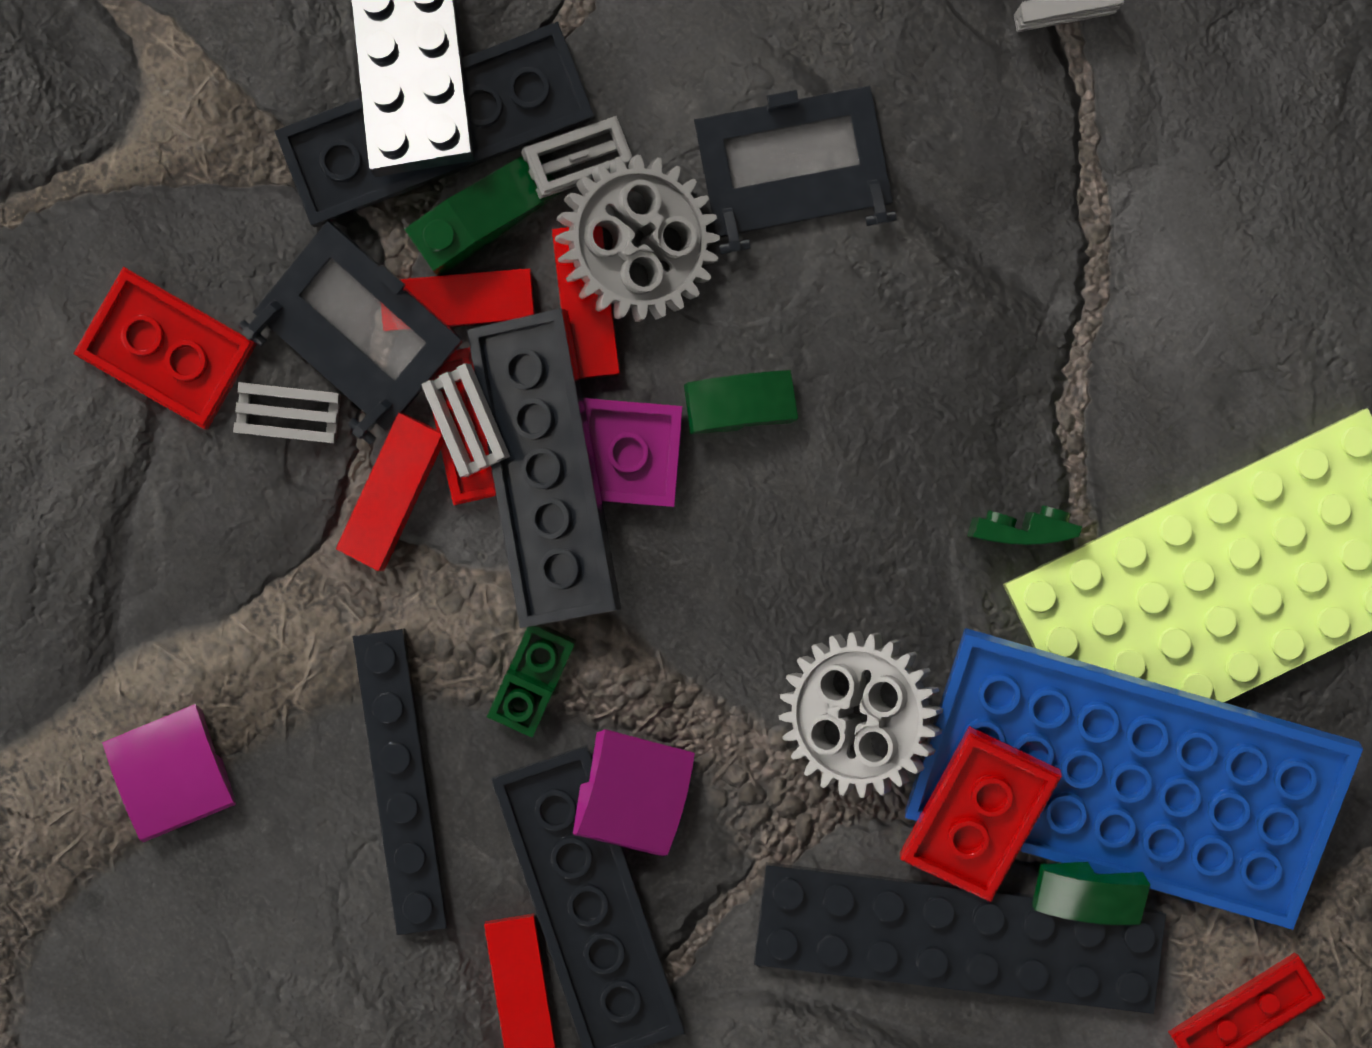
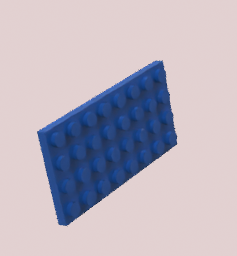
M965 628L939 707L943 708V713L936 715L933 725L942 729V733L928 738L927 742L936 751L933 755L922 757L921 762L925 768L916 775L905 808V818L914 821L918 820L970 726L1061 769L1062 777L1020 851L1060 863L1089 862L1093 871L1098 874L1143 872L1151 884L1150 889L1293 930L1361 757L1363 747L1359 741Z

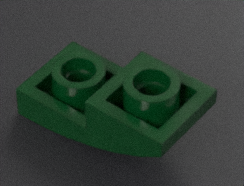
M791 370L723 376L684 384L690 434L738 431L744 426L790 424L798 419Z
M1042 505L1040 514L1026 512L1021 529L1015 528L1017 518L988 510L986 519L972 517L967 536L1006 544H1047L1079 537L1082 526L1069 523L1071 513Z
M544 625L527 627L487 714V718L533 738L577 640Z
M1089 862L1041 864L1032 906L1035 911L1068 920L1108 925H1140L1151 884L1143 872L1095 874Z

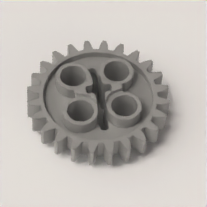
M635 155L631 158L627 169L621 157H616L610 162V173L602 164H599L592 169L595 182L585 176L576 182L582 195L570 193L565 197L564 201L574 212H563L558 215L557 221L569 227V231L557 235L555 241L569 245L570 251L559 257L558 261L559 263L574 264L576 269L568 275L566 280L567 282L582 279L585 285L581 289L579 297L583 299L593 293L597 294L598 299L595 310L598 312L605 309L610 303H613L615 319L624 317L629 308H631L635 322H640L646 318L649 308L656 320L666 316L665 303L671 310L676 312L684 308L681 295L691 300L700 294L693 281L705 283L711 279V275L701 266L718 261V256L706 250L708 245L720 240L719 235L706 232V226L714 222L717 216L714 214L702 215L700 208L706 204L709 197L705 195L693 198L690 193L697 182L695 179H691L683 185L677 182L680 174L679 166H675L666 174H663L661 158L657 157L651 161L647 169H645L641 155ZM629 191L637 192L645 199L647 207L644 215L636 214L629 207L627 201ZM606 205H610L613 208L616 217L606 212ZM595 226L604 227L611 233L613 239L611 250H604L597 246L593 238ZM665 227L673 228L679 233L682 241L679 251L672 250L665 244L663 238ZM639 229L644 234V237L641 240L642 245L637 248L631 241L635 236L634 232ZM660 260L668 263L670 266L669 272L663 270ZM632 262L640 263L647 270L648 283L645 287L638 286L630 278L629 268Z
M861 631L849 633L847 643L841 634L829 637L830 649L823 643L811 646L815 659L803 656L796 660L804 673H792L786 676L789 683L796 688L795 691L780 694L781 700L792 705V711L779 715V720L790 722L793 725V730L782 736L783 740H797L799 744L791 758L794 760L806 756L810 760L804 771L806 776L819 770L822 771L820 784L822 788L831 786L836 780H839V795L842 796L851 793L855 784L860 798L871 795L873 784L880 795L891 791V780L898 787L907 784L909 777L906 770L916 774L925 768L917 755L928 757L936 751L926 741V737H935L942 733V729L930 723V718L943 713V708L929 705L928 698L939 692V688H924L922 683L931 672L930 669L924 668L914 671L911 666L917 657V653L914 651L901 657L898 656L900 641L897 639L889 641L882 648L881 633L870 634L866 642H864ZM866 670H869L871 672V680L866 685L864 673ZM837 671L844 673L848 678L849 691L846 696L839 694L833 685V678ZM884 682L891 684L898 694V701L894 708L887 706L880 696V690ZM860 705V712L867 715V721L862 723L861 716L854 713V707ZM827 720L834 722L839 729L840 739L837 745L830 743L826 739L824 726ZM874 732L882 734L888 743V752L885 757L877 755L871 746V738ZM853 743L854 751L856 753L855 758L851 757L849 754L850 746Z

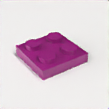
M584 398L602 501L675 507L683 406Z

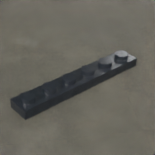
M405 628L355 635L352 637L396 935L444 929L449 924Z

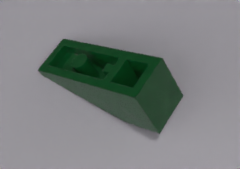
M521 156L446 199L404 230L433 272L438 276H443L562 193V191L539 199L536 192L537 185L529 174V165ZM551 174L546 175L548 182L554 180Z

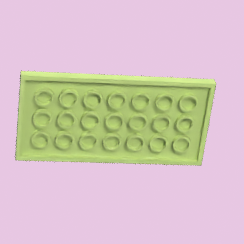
M1362 409L1004 583L1003 586L1033 648L1220 702H1226L1372 631V416L1369 410Z

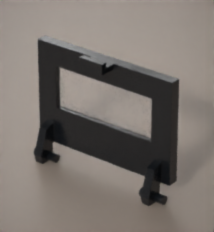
M870 85L798 99L797 90L767 95L768 104L766 106L694 119L711 213L717 216V219L713 222L715 234L720 237L728 236L729 243L719 245L721 255L751 249L749 239L739 241L738 234L848 212L873 208L874 215L865 216L866 226L897 221L896 212H886L885 205H890L893 201Z
M330 221L324 224L253 311L256 315L253 321L249 324L246 320H243L238 325L243 331L242 334L248 340H253L260 347L267 342V339L261 335V332L266 326H269L367 415L361 422L353 418L348 423V426L353 429L352 433L357 438L364 439L369 445H372L377 439L370 432L373 427L378 424L385 431L389 430L397 414L404 413L423 390L421 384L431 380L464 341L463 338L405 288L406 285L384 265L380 266Z

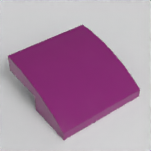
M196 704L102 742L125 809L139 840L143 843L236 805L223 759L215 753L203 711Z
M607 729L597 732L589 782L580 785L573 835L659 856L668 855L684 809L695 753Z

